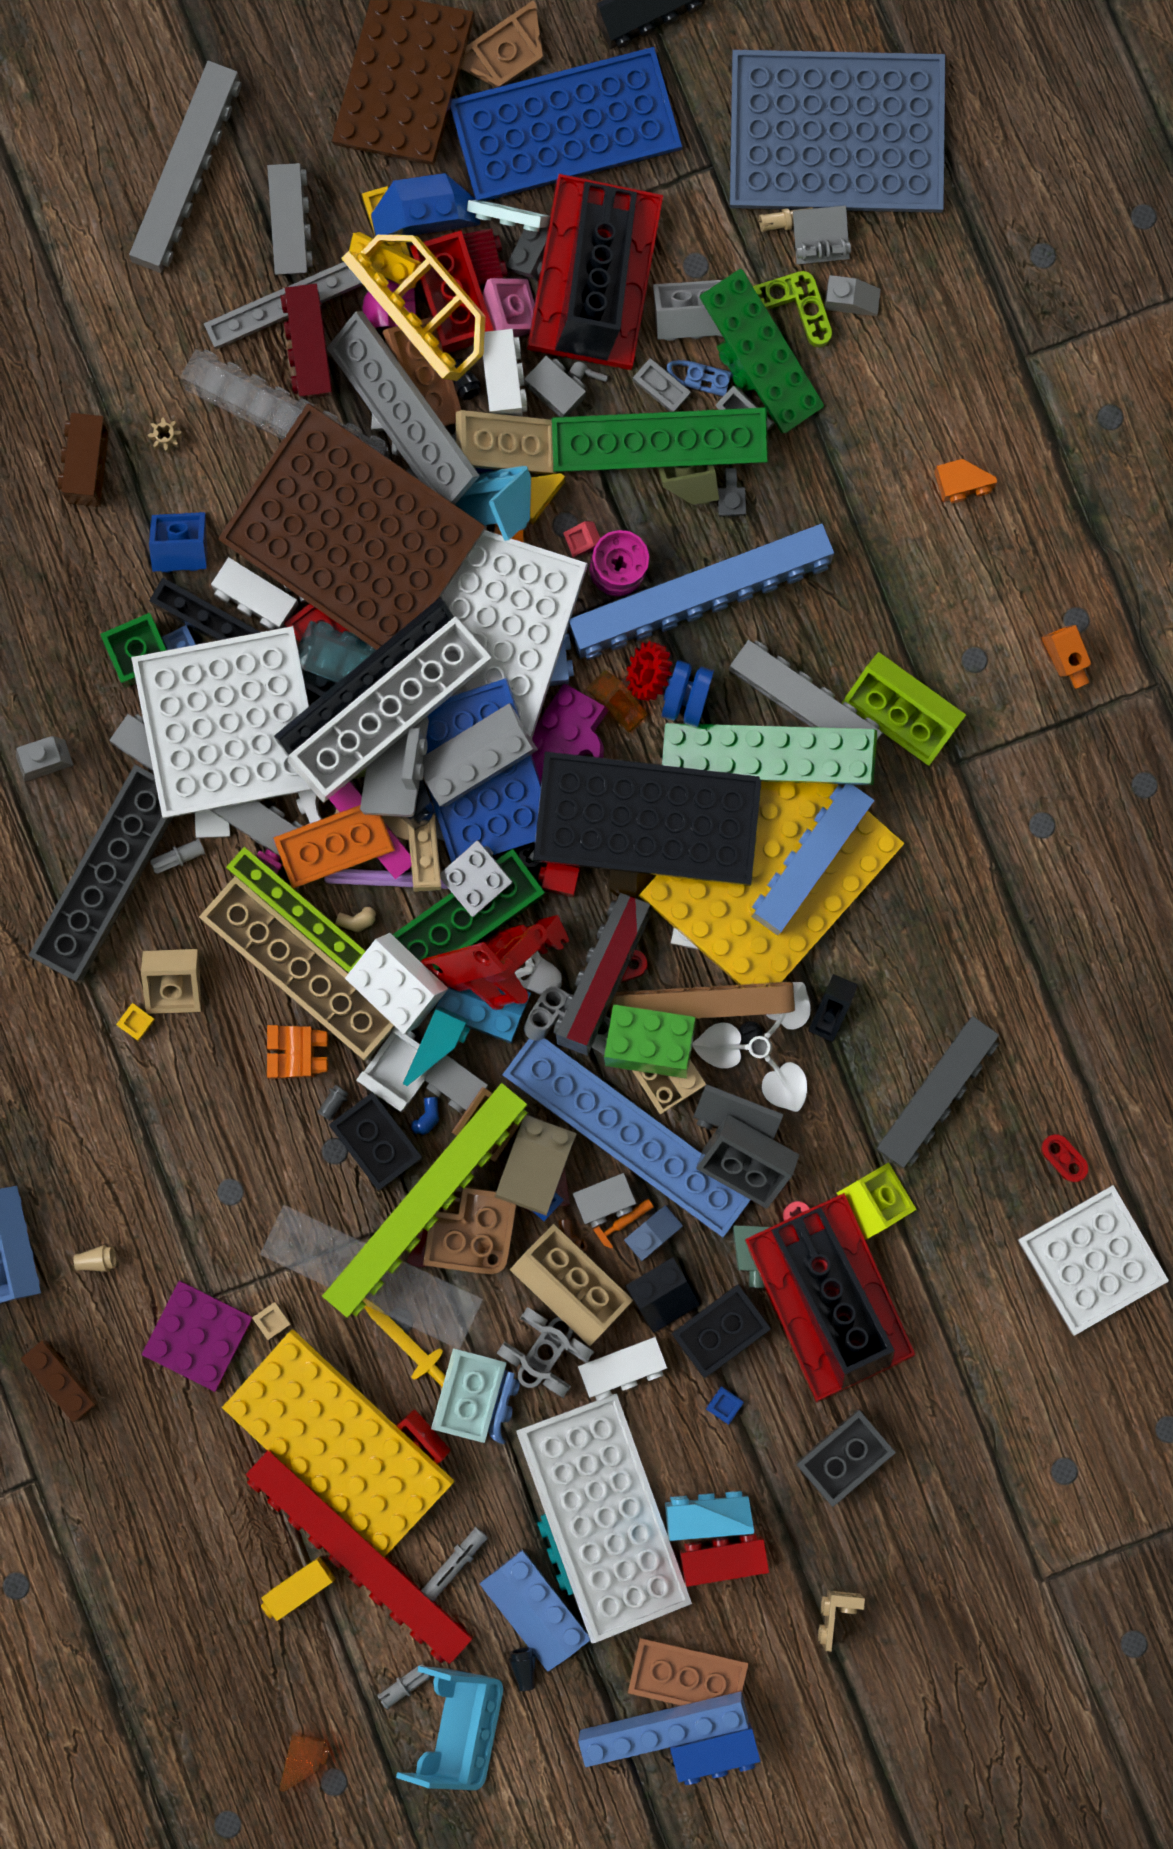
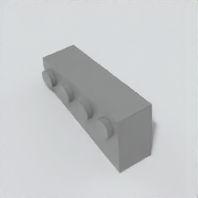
M300 163L267 165L275 275L308 273V267H313L312 251H307V240H311L310 224H306L305 213H309L308 197H304V186H307V171L303 169Z

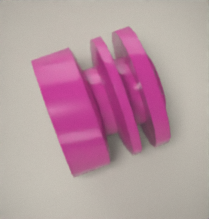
M617 530L608 532L599 539L593 550L589 568L593 583L599 590L612 596H624L635 591L642 583L648 568L649 553L647 546L639 536L630 531ZM617 562L622 563L619 571L614 570Z

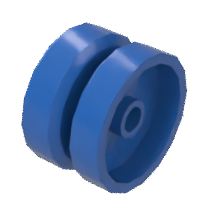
M677 660L673 676H670L663 699L665 704L661 718L675 721L679 717L681 707L685 706L684 724L698 728L714 670L700 667L696 672L694 682L689 681L692 671L691 664Z

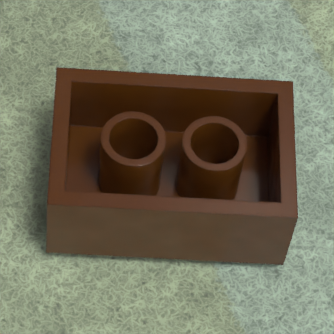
M71 413L70 421L66 420L64 436L68 437L67 447H63L61 452V463H65L64 473H60L58 477V489L61 490L68 504L101 507L110 428L103 416Z

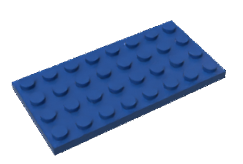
M654 47L452 99L450 107L474 197L478 201H488L557 182L559 174L580 177L682 150V144Z

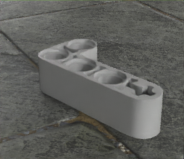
M557 987L546 988L525 1022V1035L534 1041L544 1039L551 1027L556 1025L557 1020L564 1018L567 1011L565 1010V1004L570 994ZM546 1001H553L556 1006H551ZM605 1016L600 1027L603 1034H597L592 1048L604 1055L611 1021L607 1016ZM533 1021L540 1022L544 1027L536 1026Z

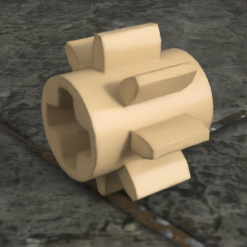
M163 417L161 423L157 425L151 423L154 431L148 434L149 440H156L153 444L155 450L161 446L168 453L170 447H179L176 439L182 437L181 431H174L177 426L175 421L168 424ZM169 432L170 437L168 439L166 437L161 438L160 433L167 434Z

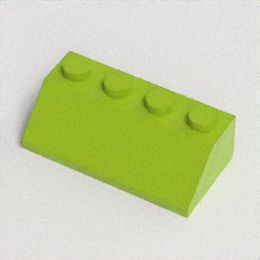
M880 652L866 666L842 701V704L846 702L857 710L856 714L863 719L870 718L880 726L878 730L928 766H930L966 716L958 708Z

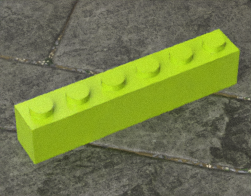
M245 847L226 867L227 870L348 974L366 952Z

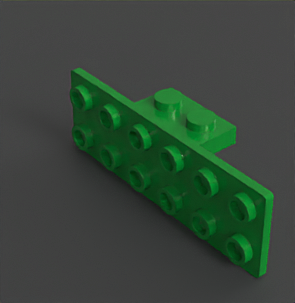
M743 269L736 270L699 296L725 341L716 346L719 351L720 360L728 366L733 374L734 383L743 392L755 389L782 434L787 433L824 406Z

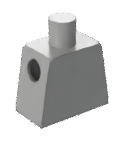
M50 736L16 748V758L24 782L74 766L65 739Z

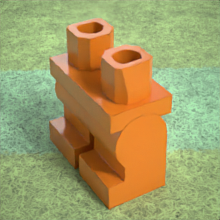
M267 1025V1050L284 1051V1054L267 1053V1078L314 1077V1074L328 1072V1057H314V1047H328V1032L314 1030L311 1026Z

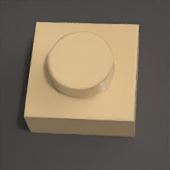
M276 1302L253 1317V1320L267 1340H270L291 1325Z

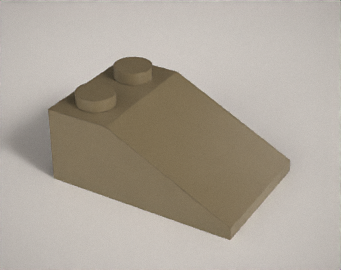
M526 1115L517 1133L495 1197L547 1216L576 1133Z

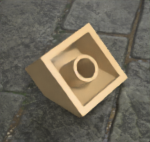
M198 949L143 951L141 977L146 1013L201 1012Z

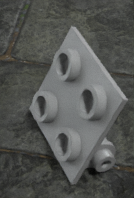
M846 205L793 211L796 264L850 259L851 245L848 242Z
M479 840L440 873L443 883L472 917L512 883V880L493 859V851L488 846L483 847Z

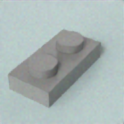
M651 358L633 377V381L670 412H676L691 395L687 388Z

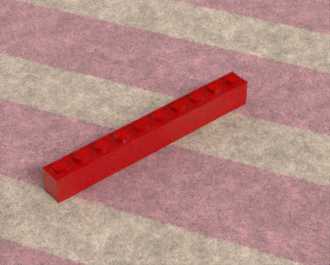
M267 1450L245 1474L249 1478L247 1483L257 1493H260L262 1490L270 1498L267 1502L276 1511L280 1512L283 1509L290 1516L287 1520L298 1531L303 1528L310 1535L308 1540L317 1549L320 1550L322 1547L331 1554L328 1559L339 1569L344 1566L351 1573L348 1577L358 1587L361 1588L364 1585L371 1591L369 1597L380 1607L385 1604L392 1611L389 1614L390 1617L400 1626L405 1623L412 1629L409 1634L419 1644L422 1645L426 1642L432 1648L430 1654L441 1664L446 1661L450 1665L472 1640L473 1637L436 1602L429 1599L386 1556L383 1557L371 1543L358 1534L328 1503L324 1502L287 1465H284L274 1456L272 1451Z

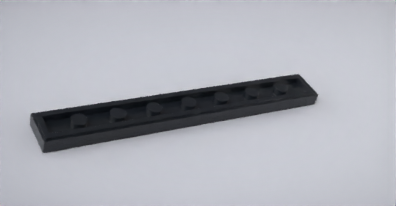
M438 598L275 734L274 738L284 753L289 757L301 744L453 619L454 616L445 601Z

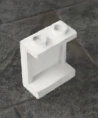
M394 1027L392 1033L368 1067L359 1075L357 1082L403 1113L425 1082V1077L434 1065L410 1085H403L420 1044L413 1040L416 1035L411 1031L402 1034Z

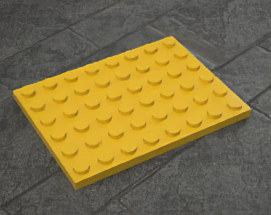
M761 781L752 883L750 886L657 875L639 896L738 985L782 982L905 843L867 811L782 932L776 935L751 917L756 911L752 906L760 894L766 897L771 890L767 885L777 872L780 875L787 867L783 862L792 850L795 853L798 852L802 846L798 841L807 828L811 831L815 828L817 822L814 821V818L822 807L826 809L830 807L833 801L829 797L838 784Z

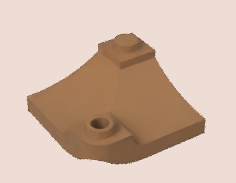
M459 1186L453 1194L456 1197L454 1202L447 1210L441 1208L435 1215L438 1221L427 1233L423 1265L482 1274H497L501 1272L507 1264L516 1205L496 1198V1191L466 1186L463 1189ZM491 1254H495L498 1257L497 1262L494 1264L487 1261L488 1256Z

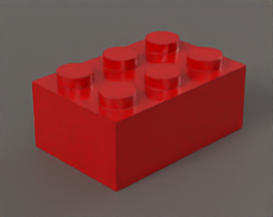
M755 1532L754 1534L739 1535V1540L729 1541L728 1537L711 1539L712 1544L702 1546L701 1541L684 1544L685 1549L679 1550L686 1587L769 1573L764 1539L761 1536L757 1537Z

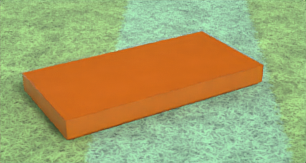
M361 805L273 837L292 888L395 851L383 816L365 815L360 809Z

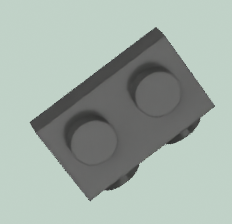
M548 227L540 228L539 232L524 229L506 265L510 272L530 277L538 284Z

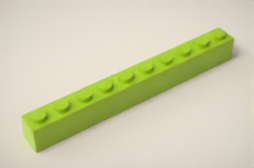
M501 1083L322 1297L347 1318L352 1314L357 1317L367 1305L363 1300L368 1294L375 1295L384 1285V1282L381 1280L388 1271L393 1274L403 1261L399 1259L406 1250L410 1253L421 1241L417 1236L422 1230L429 1231L438 1221L435 1215L441 1208L447 1210L454 1202L456 1197L453 1194L459 1186L464 1189L474 1178L471 1172L475 1167L479 1165L482 1168L492 1156L489 1153L491 1148L495 1144L500 1147L510 1135L507 1129L513 1122L518 1125L528 1114L524 1110L527 1104Z

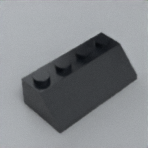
M603 0L597 3L596 22L610 49L615 47L622 48L630 44L632 39L639 35L644 37L655 31V27L663 23L665 25L672 24L679 19L680 15L686 12L694 13L703 7L705 0Z

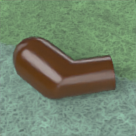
M572 1219L558 1220L559 1229L585 1253L588 1249V1244L584 1239H580L573 1234Z

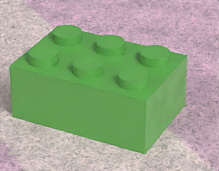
M613 1004L604 1055L605 1066L687 1079L695 1032V1017Z

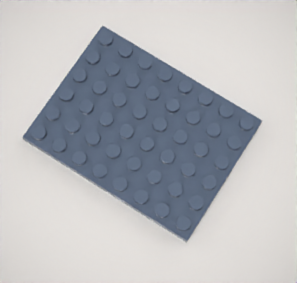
M733 50L730 208H788L798 210L810 207L814 209L846 205V211L942 213L944 204L945 54Z

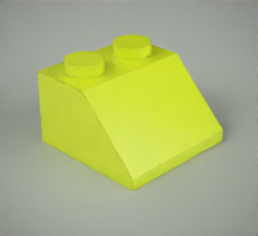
M889 1162L837 1192L838 1196L845 1193L865 1240L917 1210Z

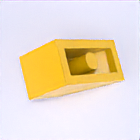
M561 473L531 477L529 520L531 524L535 523L565 483V476Z

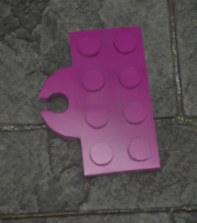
M565 683L537 722L532 741L538 751L532 754L540 782L545 751L580 756L593 754V757L604 758V746L594 731L609 710L604 705Z

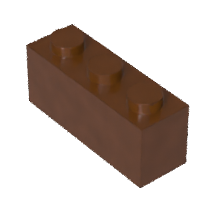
M46 1340L40 1341L20 1358L73 1423L78 1422L98 1405L97 1401Z

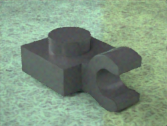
M726 468L725 488H718L719 517L746 516L745 487L737 488L736 468Z

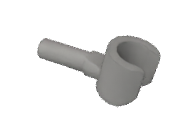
M582 362L574 363L568 372L571 377L575 376L579 380L582 379L584 374L606 382L608 377L588 369Z

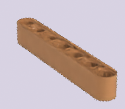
M792 982L616 992L608 1014L611 1019L613 1004L692 1016L695 1019L790 1013L795 1011L794 989Z

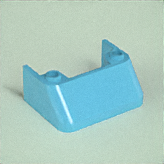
M527 466L478 473L479 478L455 505L484 525L497 523L504 541L510 540L518 531L524 529L527 526L526 523L530 520L531 475Z
M418 1666L417 1672L435 1677L433 1682L435 1693L446 1698L435 1752H425L419 1758L416 1773L397 1772L396 1778L432 1789L478 1790L483 1786L487 1777L503 1696L502 1682L495 1678L448 1668Z

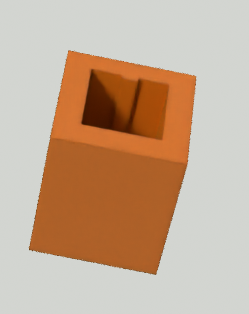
M964 459L937 465L934 471L942 501L950 500L951 504L964 501L966 496L976 493L977 497L987 495L992 492V489L997 484L995 476Z

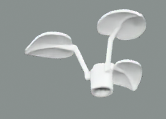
M793 982L794 1012L766 1014L768 1018L777 1021L764 1036L754 1037L749 1044H740L741 1034L736 1027L729 1023H717L709 1027L692 1044L697 1054L703 1060L718 1068H731L737 1065L741 1060L739 1049L749 1050L750 1054L756 1058H764L775 1070L767 1073L762 1081V1092L765 1098L775 1106L794 1112L801 1109L806 1099L807 1080L805 1073L793 1062H787L779 1069L778 1065L769 1056L772 1051V1043L769 1038L780 1024L787 1029H797L802 1027L809 1019L811 1005L806 986L802 982Z

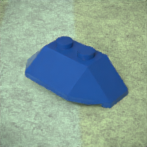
M446 173L395 180L371 214L375 237L378 234L419 235L479 226L480 220L475 218L476 213L467 211L468 200H475V198Z

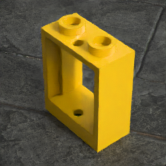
M319 1556L266 1593L261 1598L263 1600L261 1607L269 1619L274 1617L278 1621L327 1587L336 1578L322 1557Z

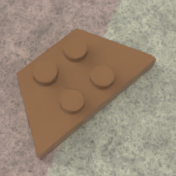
M531 1L468 44L461 69L497 88L509 84L543 60L535 2Z

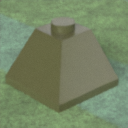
M713 465L658 468L663 488L692 505L708 504L711 501L719 500L716 472Z

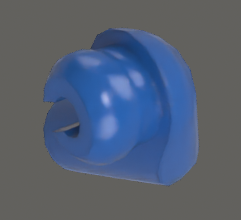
M437 1097L424 1098L425 1113L418 1120H414L411 1125L412 1131L415 1134L425 1135L439 1122Z

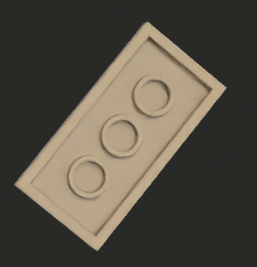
M465 410L456 412V443L474 468L501 470L527 466L529 473L545 475L556 473L553 472L552 420Z

